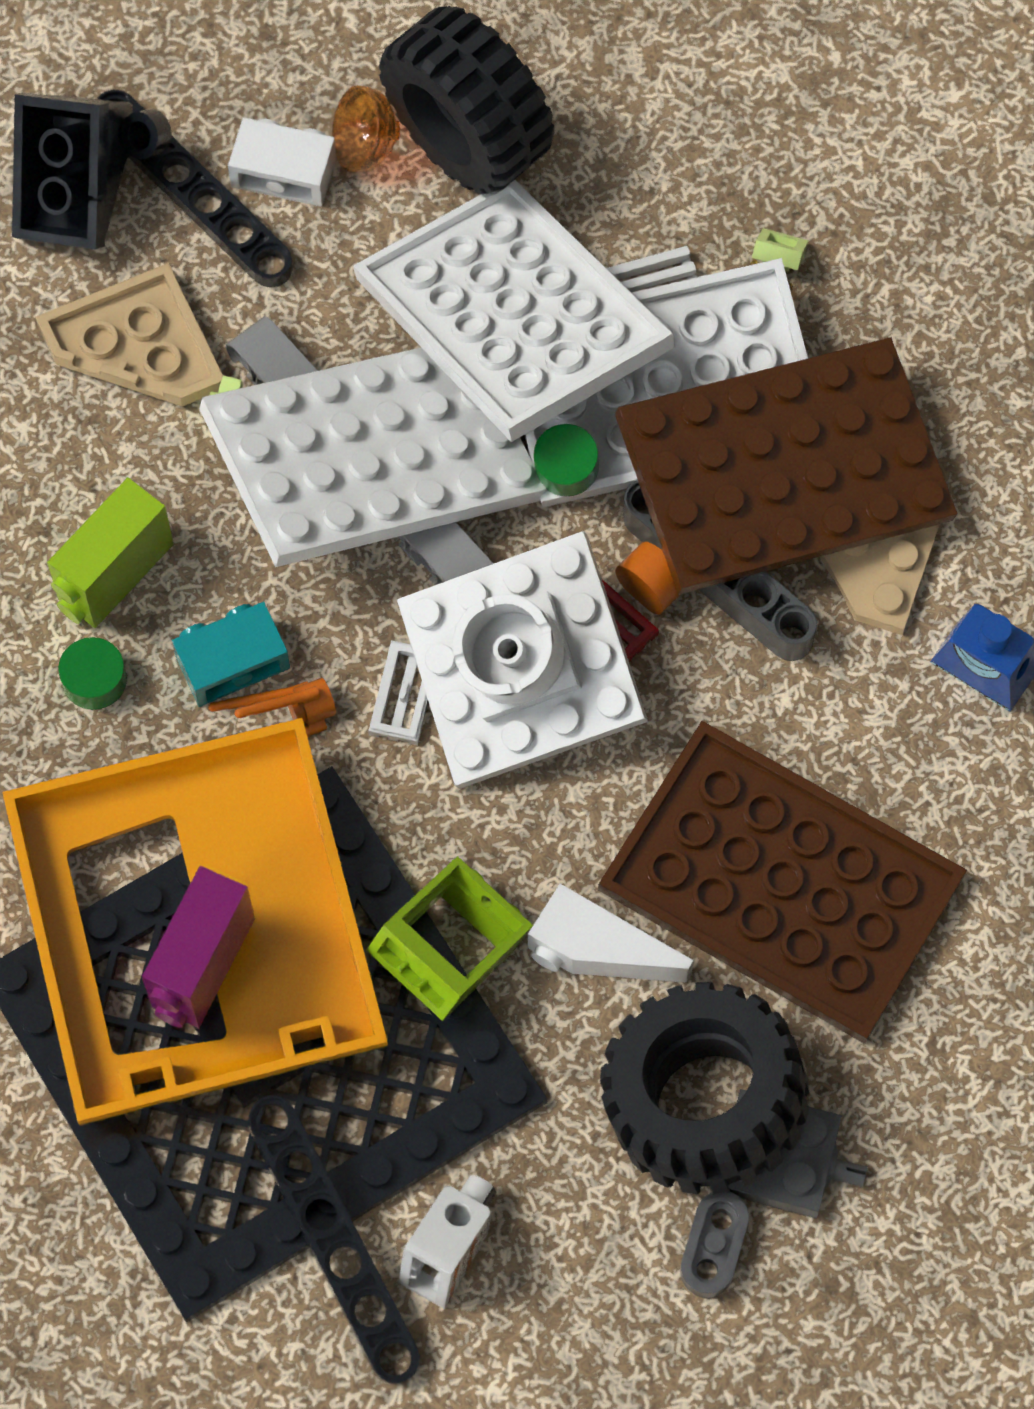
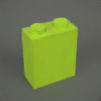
M129 477L120 484L47 562L53 580L51 587L56 592L59 600L57 606L67 618L76 624H79L84 619L92 627L96 628L174 545L165 505Z

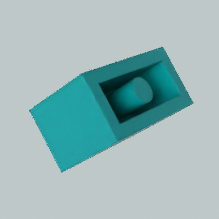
M264 601L254 606L251 604L237 606L230 610L225 618L208 625L204 623L192 625L183 630L179 637L172 639L175 657L198 707L290 669L288 651Z

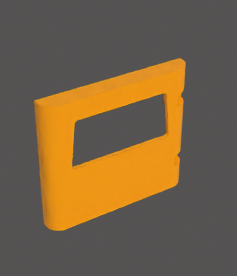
M303 718L2 792L79 1125L134 1112L156 1104L172 1102L297 1070L300 1067L319 1062L332 1061L388 1046ZM164 819H172L176 824L190 883L201 865L248 886L255 920L217 992L227 1031L223 1039L117 1055L113 1053L68 863V856L77 850ZM323 1037L324 1047L295 1054L294 1044ZM164 1078L165 1088L136 1095L135 1085Z

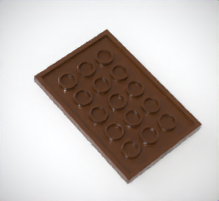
M891 337L620 406L615 413L678 595L950 522L958 514Z
M701 721L598 884V891L866 1044L965 877L967 869L715 727Z

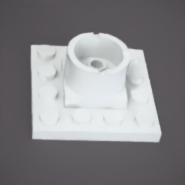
M584 531L397 599L453 782L459 789L648 722L588 536ZM518 649L516 655L510 658L511 654Z

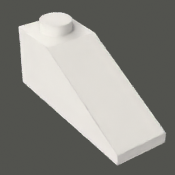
M559 884L528 933V948L533 951L531 954L532 958L538 964L553 972H557L561 967L572 974L687 982L692 974L694 960L562 884Z

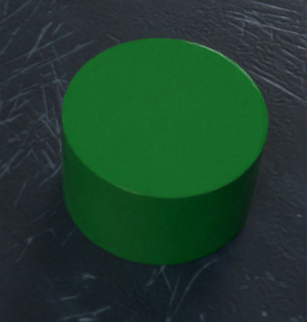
M559 424L547 429L538 438L533 453L535 470L538 479L549 492L565 497L575 496L586 491L594 483L599 471L598 450L593 437L585 429L573 424Z
M96 637L80 639L72 643L60 658L58 666L59 677L66 696L75 705L90 710L102 709L115 703L123 694L127 683L126 669L121 653L109 641Z

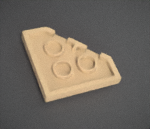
M169 263L36 316L37 325L56 365L182 407L200 400L202 397L209 396L211 391L218 392L223 374Z
M940 524L820 557L831 578L835 580L846 600V605L856 621L903 635Z

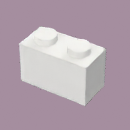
M243 117L228 163L231 187L322 207L336 162L335 137L327 136L316 129L299 130L281 126L270 119L253 120Z

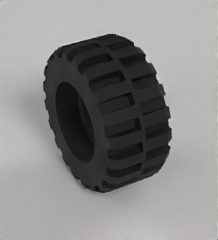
M451 6L437 7L385 48L379 63L381 85L386 88L385 96L389 104L393 105L399 122L407 128L411 139L417 146L420 145L434 165L438 164L443 169L444 174L452 180H458L461 186L468 190H475L476 193L480 194L497 193L549 151L555 133V125L551 123L553 119L551 108L546 105V96L541 87L536 85L532 78L534 75L528 66L523 65L516 56L518 53L509 43L506 44L499 37V33L490 25L486 26L482 23L480 17L473 13H466L463 8Z
M713 982L695 983V990L684 991L682 985L667 989L669 996L659 1001H656L653 996L640 1004L642 1012L636 1018L630 1014L621 1022L618 1028L622 1037L620 1039H610L604 1053L609 1064H604L600 1071V1084L604 1091L601 1098L605 1112L623 1151H627L631 1162L642 1173L650 1172L654 1182L667 1188L672 1187L674 1182L678 1181L682 1193L698 1195L701 1187L710 1186L714 1195L729 1192L728 1184L740 1180L744 1187L758 1181L756 1172L764 1167L772 1172L783 1162L780 1151L783 1147L788 1150L794 1149L801 1137L797 1124L802 1125L807 1121L809 1106L806 1097L810 1094L808 1078L795 1038L791 1036L788 1024L779 1012H771L769 1003L756 994L750 995L746 1000L741 987L726 984L723 990L719 991L715 990ZM709 1056L729 1057L744 1063L753 1071L750 1085L743 1097L731 1109L716 1117L697 1121L683 1120L666 1114L658 1106L661 1092L669 1078L678 1069L693 1060Z

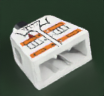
M471 1175L460 1191L452 1186H445L404 1247L399 1284L445 1309L488 1235L492 1211L488 1206L496 1194V1189L488 1181ZM425 1263L439 1271L435 1278L421 1270Z

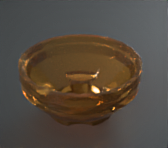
M362 85L353 86L344 93L338 103L333 119L332 137H335L336 158L341 167L351 172L372 171L392 153L394 144L399 140L400 122L396 120L387 98L376 88Z

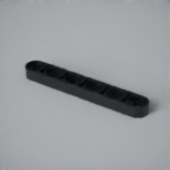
M108 90L97 98L98 100L129 102L133 106V112L145 110L131 95L121 90ZM173 136L166 152L160 156L140 160L131 156L128 157L255 282L261 286L271 288L286 283L291 277L293 267L291 253L288 248ZM181 165L188 168L190 174L182 182L175 183L170 182L164 177L166 170L172 166ZM207 195L215 196L221 201L220 207L210 213L199 211L195 204L199 198ZM235 226H246L253 232L252 237L248 241L239 244L228 240L226 235ZM274 256L284 262V267L276 274H265L259 270V262L266 257Z
M269 1095L262 1097L254 1103L248 1118L250 1133L372 1371L379 1379L386 1383L398 1384L407 1381L416 1373L419 1367L420 1355L405 1322L295 1109L288 1100L280 1096ZM270 1105L281 1108L286 1113L288 1119L285 1130L274 1136L263 1133L258 1128L256 1122L259 1111ZM301 1153L307 1156L312 1165L311 1175L308 1179L300 1183H292L286 1180L282 1175L281 1162L288 1154ZM317 1200H325L331 1203L336 1211L334 1225L324 1231L311 1228L305 1217L308 1205ZM351 1248L359 1255L361 1267L358 1274L348 1279L340 1278L331 1270L330 1258L337 1249ZM367 1295L379 1298L384 1303L386 1309L383 1321L374 1327L364 1326L356 1319L355 1305L359 1299ZM392 1343L404 1346L410 1355V1365L400 1375H390L385 1372L379 1361L383 1348Z

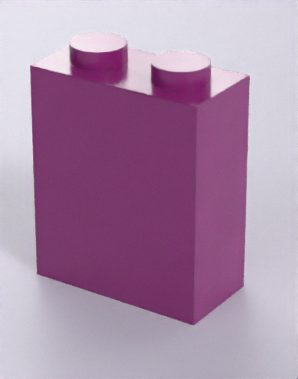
M201 865L199 866L142 975L151 1006L156 1009L154 1014L159 1019L179 1028H182L184 1023H188L196 1028L200 1027L255 920L248 886Z

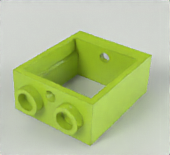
M457 856L382 926L366 951L443 1021L513 953L533 925L521 914L516 906L508 903L485 882L479 872L470 868ZM441 897L495 946L465 977L410 927Z

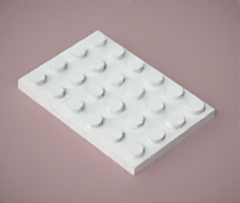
M516 180L512 181L500 192L481 194L353 265L356 279L510 442L675 348L673 333Z
M782 258L631 292L673 333L675 348L525 434L529 455L534 466L533 453L538 438L547 429L559 424H573L585 429L593 437L598 450L599 471L594 483L586 491L575 496H559L546 490V493L540 496L542 508L627 489L630 484L638 480L615 417L618 407L808 358Z
M422 348L202 397L199 408L275 567L541 501L540 496L545 494L547 490L538 479L535 466L521 439L518 438L510 442Z

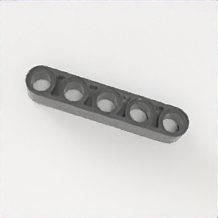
M636 480L625 491L623 506L624 525L641 542H650L662 549L650 514H642L634 509L637 505L646 504L639 482ZM766 571L699 589L719 608L783 660H800L811 651L817 628L815 614ZM750 596H759L767 604L763 607H752L744 599ZM787 627H795L801 630L804 636L798 639H791L786 637L781 630Z

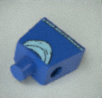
M974 604L957 622L930 662L1011 712L1034 678V638L1011 624L1005 616L995 614L980 604Z

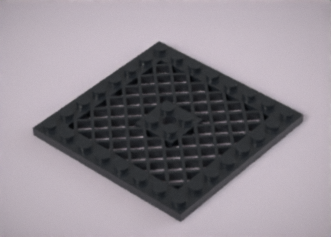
M331 766L317 775L344 878L348 886L347 889L353 912L355 913L358 902L374 929L357 926L360 938L373 941L382 926L415 896V893L339 775ZM183 852L80 911L92 965L94 966L109 957L104 977L95 976L97 987L100 988L99 995L103 1012L110 990L136 996L129 1019L104 1014L107 1026L126 1030L120 1054L117 1055L130 1053L135 1033L162 1038L159 1049L168 1048L171 1040L185 1044H195L221 1040L227 1033L218 994H216L200 1027H194L198 1035L174 1030L175 1026L168 1023L165 1024L164 1028L139 1022L145 998L149 999L142 975L163 937L164 930L166 931L190 885ZM425 912L410 927L465 977L467 975L428 913ZM154 931L148 951L127 947ZM36 938L0 958V1010L186 1323L309 1248L285 1199L280 1201L282 1193L276 1182L270 1201L243 1195L250 1170L271 1174L266 1162L253 1159L256 1143L251 1133L249 1134L244 1157L217 1151L223 1126L250 1132L248 1120L226 1116L232 1092H234L243 1108L262 1097L269 1095L280 1096L288 1100L290 1104L295 1105L294 1109L300 1121L304 1107L331 1113L325 1138L307 1135L314 1147L322 1148L320 1160L325 1169L327 1168L331 1151L354 1156L327 1172L352 1222L547 1104V1097L477 989L442 1021L426 1005L424 1007L428 1013L405 1009L409 990L402 984L396 1006L378 1003L381 1015L393 1017L388 1037V1046L374 1049L385 1052L379 1076L352 1070L355 1055L345 1057L343 1068L319 1062L300 1067L297 1070L223 1088L217 1113L191 1108L192 1096L184 1098L181 1105L164 1102L142 1108L136 1132L125 1114L79 1125ZM120 956L145 962L139 985L113 980ZM371 956L370 964L367 965L372 984H374L375 977L401 983L386 968L379 967V962ZM402 1019L429 1025L423 1049L396 1043ZM437 1027L456 1056L432 1051ZM323 1037L294 1044L293 1048L295 1054L324 1047L325 1044ZM393 1054L420 1060L415 1084L387 1078ZM429 1062L456 1068L451 1092L423 1086ZM465 1070L473 1085L459 1092ZM313 1072L340 1078L334 1103L307 1097ZM303 1073L298 1094L276 1090V1088ZM160 1079L150 1081L147 1092L157 1090ZM349 1081L376 1086L370 1111L343 1105ZM384 1089L412 1095L406 1119L379 1113ZM420 1097L443 1101L440 1105L415 1119ZM266 1107L259 1111L256 1122L258 1128L263 1133L274 1136L285 1130L262 1124ZM152 1110L178 1116L172 1140L145 1135ZM340 1115L367 1121L361 1146L334 1140ZM187 1118L214 1124L207 1149L181 1143ZM375 1124L398 1128L397 1131L370 1146ZM143 1145L168 1151L162 1176ZM178 1153L205 1159L198 1184L171 1178ZM292 1153L288 1154L281 1162L282 1175L285 1178L298 1181L308 1179L311 1172L289 1167ZM214 1161L241 1167L234 1192L207 1187ZM170 1189L195 1195L189 1219L185 1216ZM204 1197L231 1203L225 1229L198 1223ZM325 1200L314 1201L306 1209V1221L315 1230H327L336 1221L335 1208ZM240 1205L264 1210L235 1228ZM196 1233L218 1239L204 1247Z

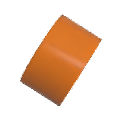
M642 542L615 569L616 576L623 588L654 614L663 613L680 596L677 593L663 550L650 542Z

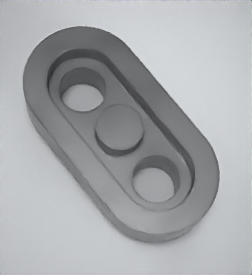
M732 1192L714 1195L710 1193L700 1201L695 1213L681 1262L680 1275L685 1287L699 1297L711 1298L722 1294L729 1287L734 1275L749 1222V1213L744 1201ZM718 1212L726 1213L731 1219V1225L726 1229H718L712 1224V1216ZM703 1262L712 1263L716 1267L717 1275L710 1280L702 1279L697 1273L698 1265Z

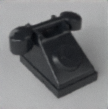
M25 92L15 94L12 238L89 249L105 247V238L126 161L129 156L140 160L160 156L166 152L172 137L171 127L167 118L155 109L133 112V106L129 102L82 98L75 95H41Z

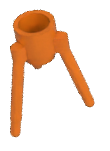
M323 678L311 682L305 681L287 688L211 702L208 705V709L212 712L238 708L234 712L237 718L257 715L288 706L293 720L303 718V722L306 723L305 730L308 738L327 730L325 719L336 715L332 694Z

